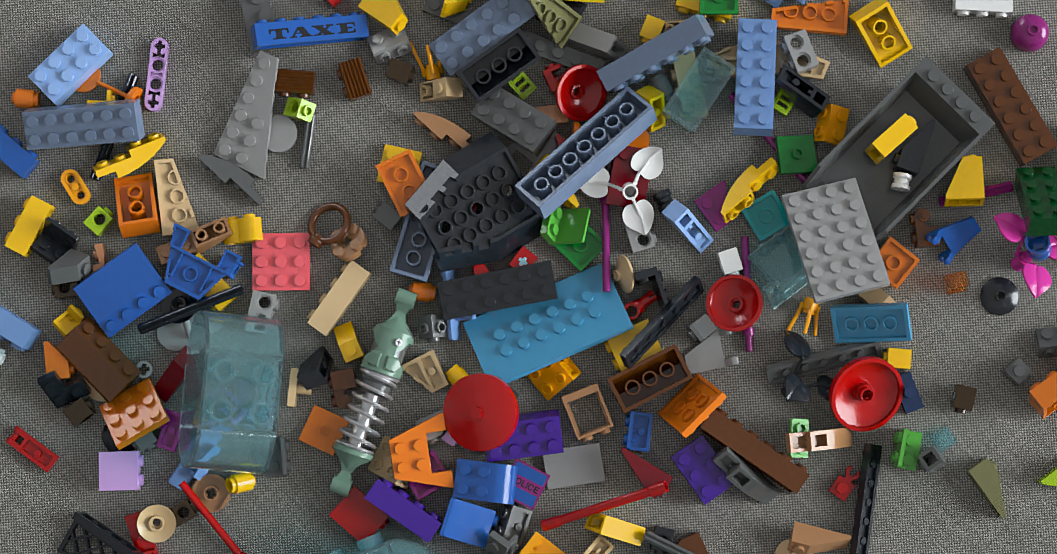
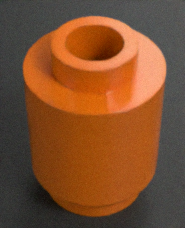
M16 89L15 92H12L11 102L15 105V108L28 109L39 107L41 94L36 92V90Z
M413 281V285L409 284L408 291L418 294L416 301L429 302L434 301L436 286H432V283Z

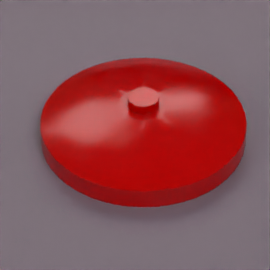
M865 356L852 360L841 368L832 381L829 390V405L832 414L843 426L853 431L866 432L883 426L895 415L903 397L901 376L895 367L879 357Z
M477 373L461 378L450 388L444 401L443 414L447 431L459 445L472 451H489L500 447L512 436L518 423L519 408L516 396L506 382L491 374Z

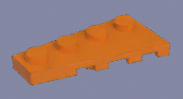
M828 0L823 3H807L802 6L793 5L772 8L771 20H777V30L801 31L805 29L808 33L846 36L849 0Z

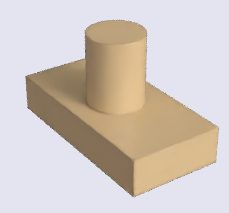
M291 368L287 406L289 407L297 406L298 394L312 395V389L306 390L297 379L299 368Z

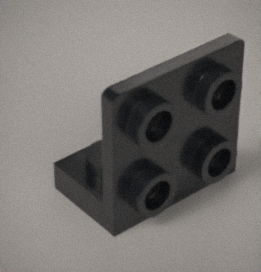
M47 217L43 233L31 245L30 250L50 264H53L71 248L77 250L79 237L72 230L64 228L59 221Z
M653 267L634 273V283H637L638 286L651 281L654 293L658 298L659 307L668 304L669 294L666 288L663 289L661 270Z

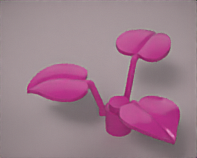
M1000 213L993 217L1000 233L1009 242H1019L1018 248L1014 252L1015 257L1010 262L1011 267L1015 271H1022L1025 283L1036 299L1051 286V276L1044 267H1037L1036 263L1031 264L1032 259L1026 251L1020 252L1025 240L1023 233L1026 232L1023 219L1014 213ZM1052 235L1049 236L1052 249L1049 258L1057 260V238Z

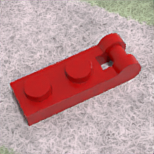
M16 425L13 429L14 433L11 437L8 436L5 441L45 472L49 473L60 457ZM20 436L24 438L21 444L17 442Z

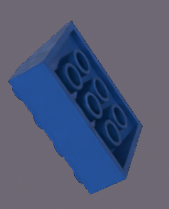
M136 242L73 287L109 338L172 293L170 286L164 282L165 279Z

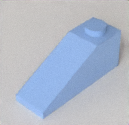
M676 199L661 212L700 254L714 241L690 210Z

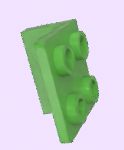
M559 206L546 219L543 218L540 234L549 245L584 243L591 210L589 208L562 210Z
M905 428L895 432L893 443L896 444L895 451H892L890 456L892 467L916 471L922 433L909 431Z

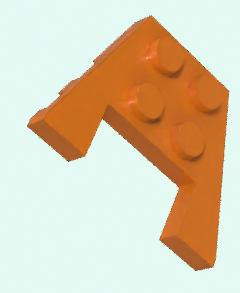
M443 412L388 440L394 479L454 488L451 469L432 473L426 433L446 430Z

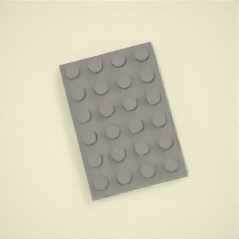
M856 178L781 196L815 304L890 285Z

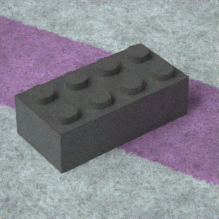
M499 88L483 101L477 103L470 113L475 120L536 157L539 156L558 127L554 119L503 88Z

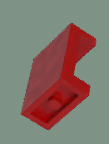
M354 486L349 491L348 498L344 497L329 516L363 546L366 543L370 545L377 537L374 533L379 528L383 530L390 522L388 520L389 515L366 500V495L357 486Z

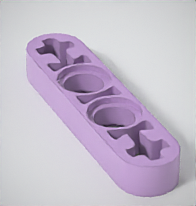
M163 38L154 39L150 49L144 103L151 112H158L163 106L169 56V44ZM160 42L165 46V48L161 49V56H164V58L154 57V54L158 55L159 52L155 46L159 45ZM158 60L162 61L163 68L159 71L154 70L153 63ZM154 79L160 80L161 86L159 89L151 88V82ZM150 92L160 93V96L156 95L155 100L159 103L154 108L149 104V101H153V95H149Z

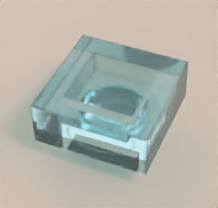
M948 426L943 427L930 436L940 452L957 443Z

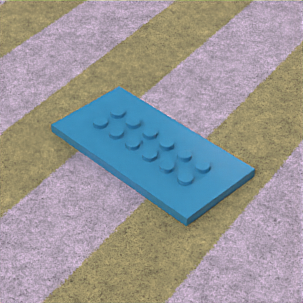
M602 263L556 282L558 299L487 312L476 317V319L464 322V328L483 372L494 375L506 383H510L634 329L611 278L610 292H603Z

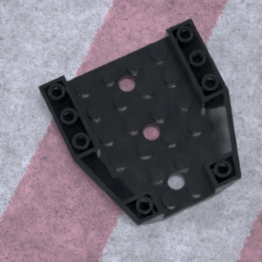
M491 132L443 159L404 204L413 222L418 220L436 252L432 256L441 272L499 261L541 236L540 230L543 218L519 197L515 185L523 179V176L507 147ZM505 185L512 187L511 195L505 194ZM474 203L479 204L481 208L479 214H475L472 211ZM442 222L447 223L449 226L447 233H443L440 230Z

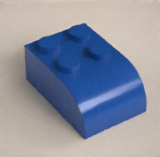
M457 459L453 497L514 505L518 466Z

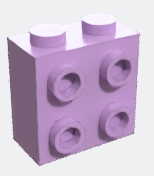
M140 451L99 452V491L141 490V486H144V475L141 474L144 457L140 455Z

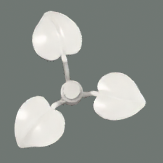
M646 147L633 155L631 167L638 171L633 183L627 182L622 187L608 183L610 175L603 167L580 189L594 198L604 197L608 192L607 186L622 191L624 197L632 200L633 203L627 205L623 210L622 219L630 229L646 235L653 224L654 210L650 202L645 199H641L636 203L635 198L638 195L636 185L640 175L645 179H654L661 174L664 164L662 148Z

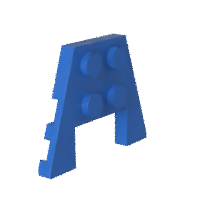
M174 223L164 282L200 300L242 259V256L226 249L219 264L214 266L182 249L191 231Z

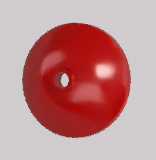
M578 64L570 67L562 74L557 83L555 91L556 103L560 112L568 119L574 121L589 120L602 109L605 103L607 90L596 72L598 69L591 65Z
M732 274L718 279L711 286L706 297V311L709 318L717 327L729 332H739L751 327L758 320L763 309V296L759 287L754 281L743 275ZM736 302H740L739 308L734 307Z

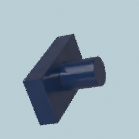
M910 371L901 374L903 383L901 405L905 414L923 408L924 405Z

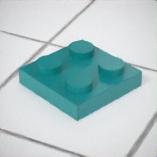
M774 190L754 200L750 207L741 211L759 242L789 225L784 206Z

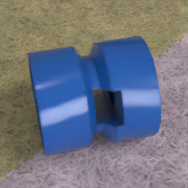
M1026 236V252L1032 260L1043 261L1050 256L1052 249L1049 236Z

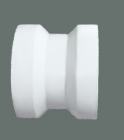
M894 172V183L891 184V189L909 192L911 188L909 183L913 176L908 173Z

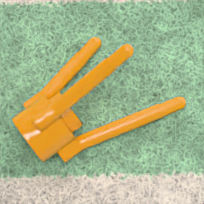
M410 42L412 53L421 69L422 77H426L427 81L441 78L443 73L442 63L439 59L438 67L436 63H433L429 45H426L429 65H426L425 69L415 47Z
M805 297L804 302L800 301L799 307L786 330H791L803 309V313L807 314L803 334H807L811 316H814L813 335L817 336L819 303L815 304L813 298Z

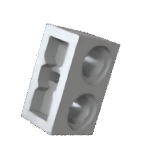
M805 29L783 37L780 46L783 54L788 56L789 61L787 63L791 69L798 74H802L818 67L819 62ZM795 40L799 43L800 47L793 48L790 42ZM798 58H803V59H805L806 62H807V65H806V66H801V65H799L798 62H797V59H798Z
M622 219L632 254L655 248L654 243H657V238L654 231L651 232L649 230L646 235H643L627 227ZM646 236L648 244L645 246L640 245L637 241L638 237Z
M253 290L245 328L265 333L273 330L275 325L273 314L274 311H278L280 300H277L278 296ZM263 298H269L270 305L267 308H262L260 305ZM260 316L266 319V323L262 327H258L256 324V320Z

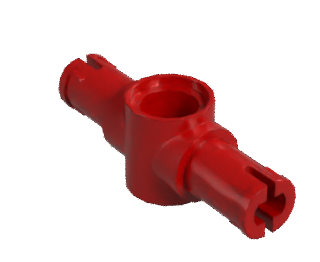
M651 289L638 300L635 299L624 306L626 312L631 306L637 309L636 315L629 317L631 322L637 320L646 311L645 308L658 300L656 295L652 296L654 292Z

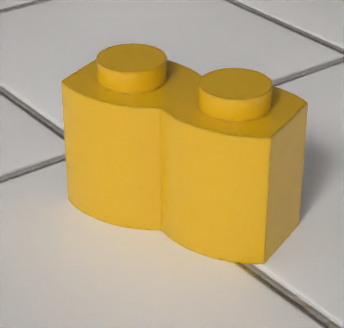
M244 214L241 219H239V216L227 218L232 235L224 240V245H238L263 240L261 217H255V214Z

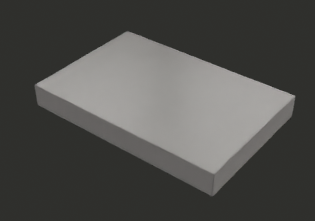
M600 443L563 448L564 453L543 455L545 473L550 475L547 482L548 490L605 481Z

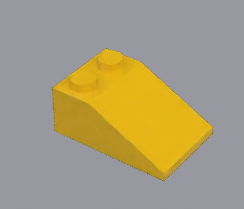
M873 0L848 16L880 68L913 49L887 0Z

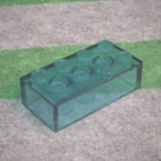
M704 47L661 114L694 135L737 67Z

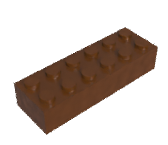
M1000 46L963 68L1020 167L1057 147L1056 141Z
M716 408L698 426V430L724 448L728 446L743 461L755 467L759 472L791 494H797L810 475L806 472L808 470L800 463H792L790 456L784 452H776L774 445L768 441H760L757 433L752 430H744L741 422L736 419L730 420L726 417L727 413L720 408Z

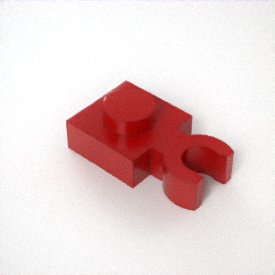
M848 466L845 469L844 477L838 475L828 489L829 492L845 502L855 487L851 483L852 480H856L860 476V472H857L855 476L850 475L849 471L852 466Z

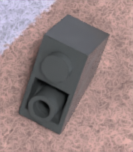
M704 314L686 328L689 331L686 334L692 342L700 343L718 328L707 314Z

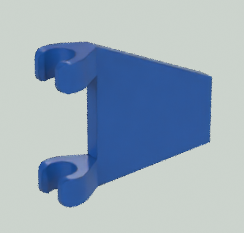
M970 216L929 232L926 235V239L933 245H937L942 237L949 250L940 253L938 259L940 262L949 265L954 255L976 236L981 229L974 217Z

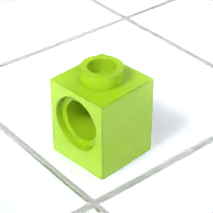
M288 97L283 115L297 121L311 123L316 104L301 98Z
M98 206L83 223L97 236L101 237L116 220L112 217L114 213L106 206L104 208ZM100 215L105 216V222L102 225H98L96 221Z

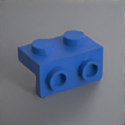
M630 411V415L626 414L625 426H628V433L623 435V445H626L627 450L649 452L653 421L652 413Z

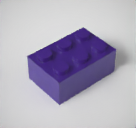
M700 435L672 455L670 459L703 505H706L734 484L726 478V473L713 462V456L716 453L704 436Z

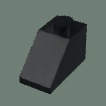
M324 346L318 348L300 365L297 379L306 390L327 383L334 359Z

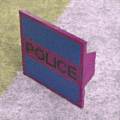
M515 459L513 466H518L514 501L533 510L550 475L519 459Z

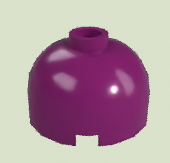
M1025 14L1017 18L1010 30L1012 44L1022 52L1030 53L1041 49L1049 36V27L1046 21L1035 14Z

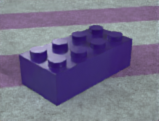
M558 409L519 414L516 429L509 440L496 449L486 451L487 462L564 453Z
M377 479L365 496V499L429 543L443 522L440 521L442 517L434 511L429 513L424 510L426 507L418 500L411 501L408 493L402 489L397 491L393 488L394 484L387 479Z

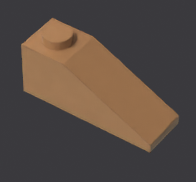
M795 521L790 532L787 550L793 551L795 554H814L847 548L851 535Z

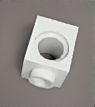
M736 247L716 254L723 276L740 275L739 271H742L743 267Z

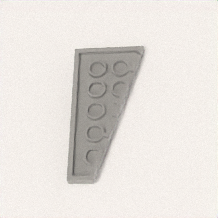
M260 50L213 154L260 178L266 179V163L268 162V145L271 135L272 109L275 99L274 91L279 58Z

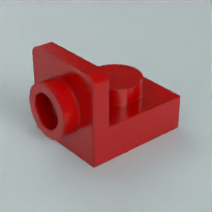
M555 63L544 68L545 71L542 72L552 95L555 94L559 81L557 75L553 76V74L561 70V65H555Z

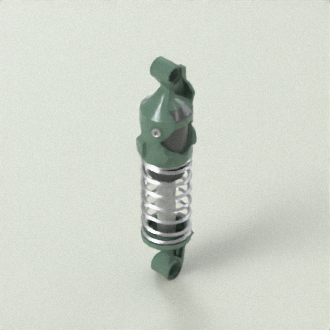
M399 288L394 301L396 312L391 318L374 325L372 330L374 332V339L370 351L364 356L360 365L362 379L356 380V383L360 385L365 393L359 391L351 392L354 397L362 400V404H347L350 409L358 412L357 417L351 415L343 416L344 420L353 424L354 427L353 429L339 428L341 433L350 437L349 441L337 439L332 446L341 461V472L338 475H334L329 489L330 492L348 498L349 491L353 485L352 473L358 466L373 461L374 452L367 449L374 450L376 446L366 441V437L378 438L381 436L380 433L370 428L371 424L380 426L385 424L383 420L375 417L374 413L386 414L389 412L387 408L378 404L379 400L392 401L393 398L389 395L391 389H396L397 385L395 383L401 380L403 374L401 365L406 350L410 345H413L415 339L407 325V314L414 308L418 296L416 293Z

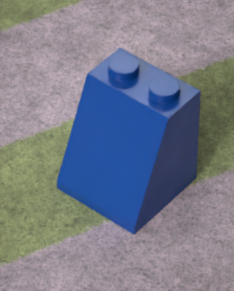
M451 497L439 535L485 548L491 526H496L499 516L495 515V510Z

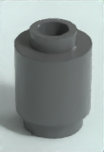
M662 73L649 80L651 86L664 92L665 102L674 98L672 94L675 91L667 77H664Z

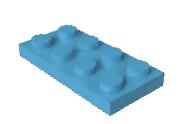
M908 302L832 305L830 307L835 343L911 341L913 338Z

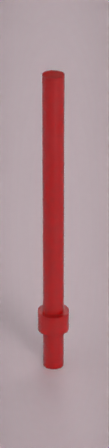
M185 480L181 482L179 487L232 553L246 554L238 548Z

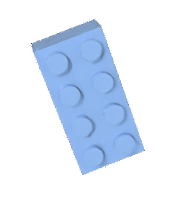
M82 24L28 77L55 105L59 106L114 54Z

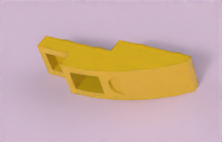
M154 132L149 134L146 139L131 141L130 145L125 146L127 154L120 153L115 155L112 160L97 162L96 166L92 167L94 174L99 178L115 172L116 176L120 178L131 173L155 155L166 141L165 136L162 133Z
M772 157L757 169L753 165L749 166L733 184L721 210L722 218L726 224L730 220H734L743 209L752 205L755 200L754 191H758L766 181L776 176L779 169Z

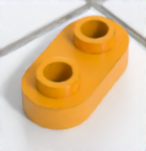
M73 169L65 170L61 175V183L70 198L78 205L87 204L91 198V193L82 177ZM74 176V182L69 183V177ZM83 192L85 195L83 199H79L78 197L79 193Z

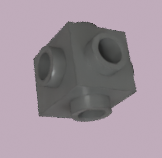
M443 314L418 316L420 339H428L430 343L439 342V338L447 337L446 321H444Z

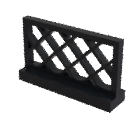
M85 511L74 513L72 517L74 521L57 550L60 554H70L65 551L68 543L73 542L75 553L71 554L85 552L92 554V551L99 549L100 554H105L104 547L108 546L112 549V554H143L141 550ZM79 525L83 529L84 536L77 538L75 530ZM92 536L96 537L98 541V546L91 548L89 537ZM85 539L86 550L79 551L77 540Z

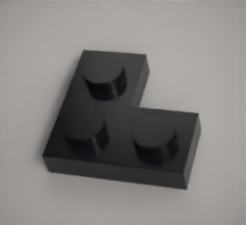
M54 370L37 378V383L57 409L78 400L80 397L91 394V388L82 376L64 383Z

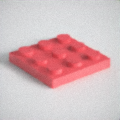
M263 233L262 241L252 242V291H310V243L307 241L310 237L309 233Z

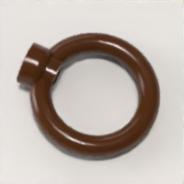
M329 202L315 209L308 221L310 237L307 241L319 250L323 245H330L340 241L347 234L351 225V216L347 208L339 203ZM328 210L339 211L343 216V225L338 233L331 237H323L316 232L315 224L322 213Z

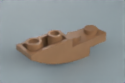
M414 112L413 115L416 118L414 122L421 128L425 126L430 131L428 134L435 141L439 139L443 142L448 137L447 141L454 148L458 146L462 149L469 145L467 142L471 139V135L455 123L434 114Z
M226 217L190 230L191 233L182 249L193 255H196L198 252L201 254L232 235V231ZM171 241L156 247L163 267L168 262Z
M846 427L785 433L787 453L852 446L851 430Z

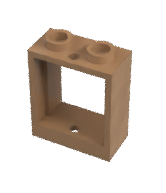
M597 383L561 397L577 440L582 439V442L594 439L592 435L600 432V435L612 432L610 428L614 427ZM595 393L607 424L580 434L569 402Z

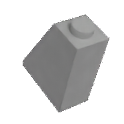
M582 23L577 25L569 38L575 45L612 62L626 55L628 47L616 35Z

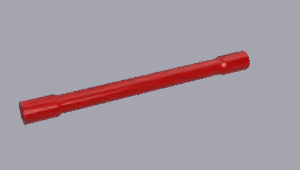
M666 481L655 483L622 496L560 516L541 520V527L543 531H548L594 514L669 491Z

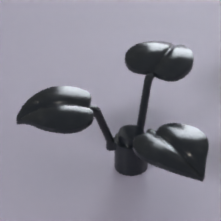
M789 330L784 331V343L787 350L792 355L800 357V361L793 374L786 376L784 387L781 389L786 402H808L811 398L809 389L813 387H818L819 395L829 401V390L833 379L826 375H820L817 378L818 383L808 386L803 384V381L796 374L805 359L804 356H810V346L798 333Z

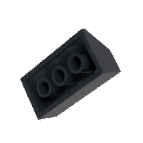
M518 27L459 69L456 75L476 101L480 103L539 61L541 57Z

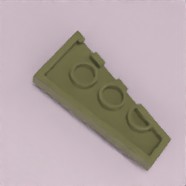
M527 0L556 46L562 49L583 17L561 0Z

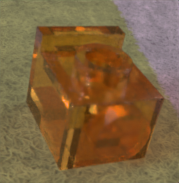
M966 270L943 276L948 295L967 291L966 287L969 286Z

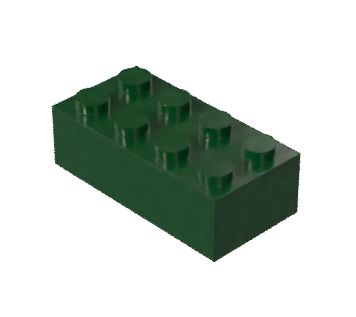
M1055 167L1017 168L1014 187L1027 236L1057 235V172Z

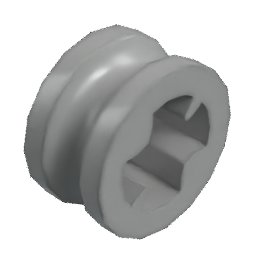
M147 361L139 362L136 365L139 370L143 368L144 364H147L146 367L150 369L146 372V375H142L143 372H141L139 377H151L154 372L153 365Z

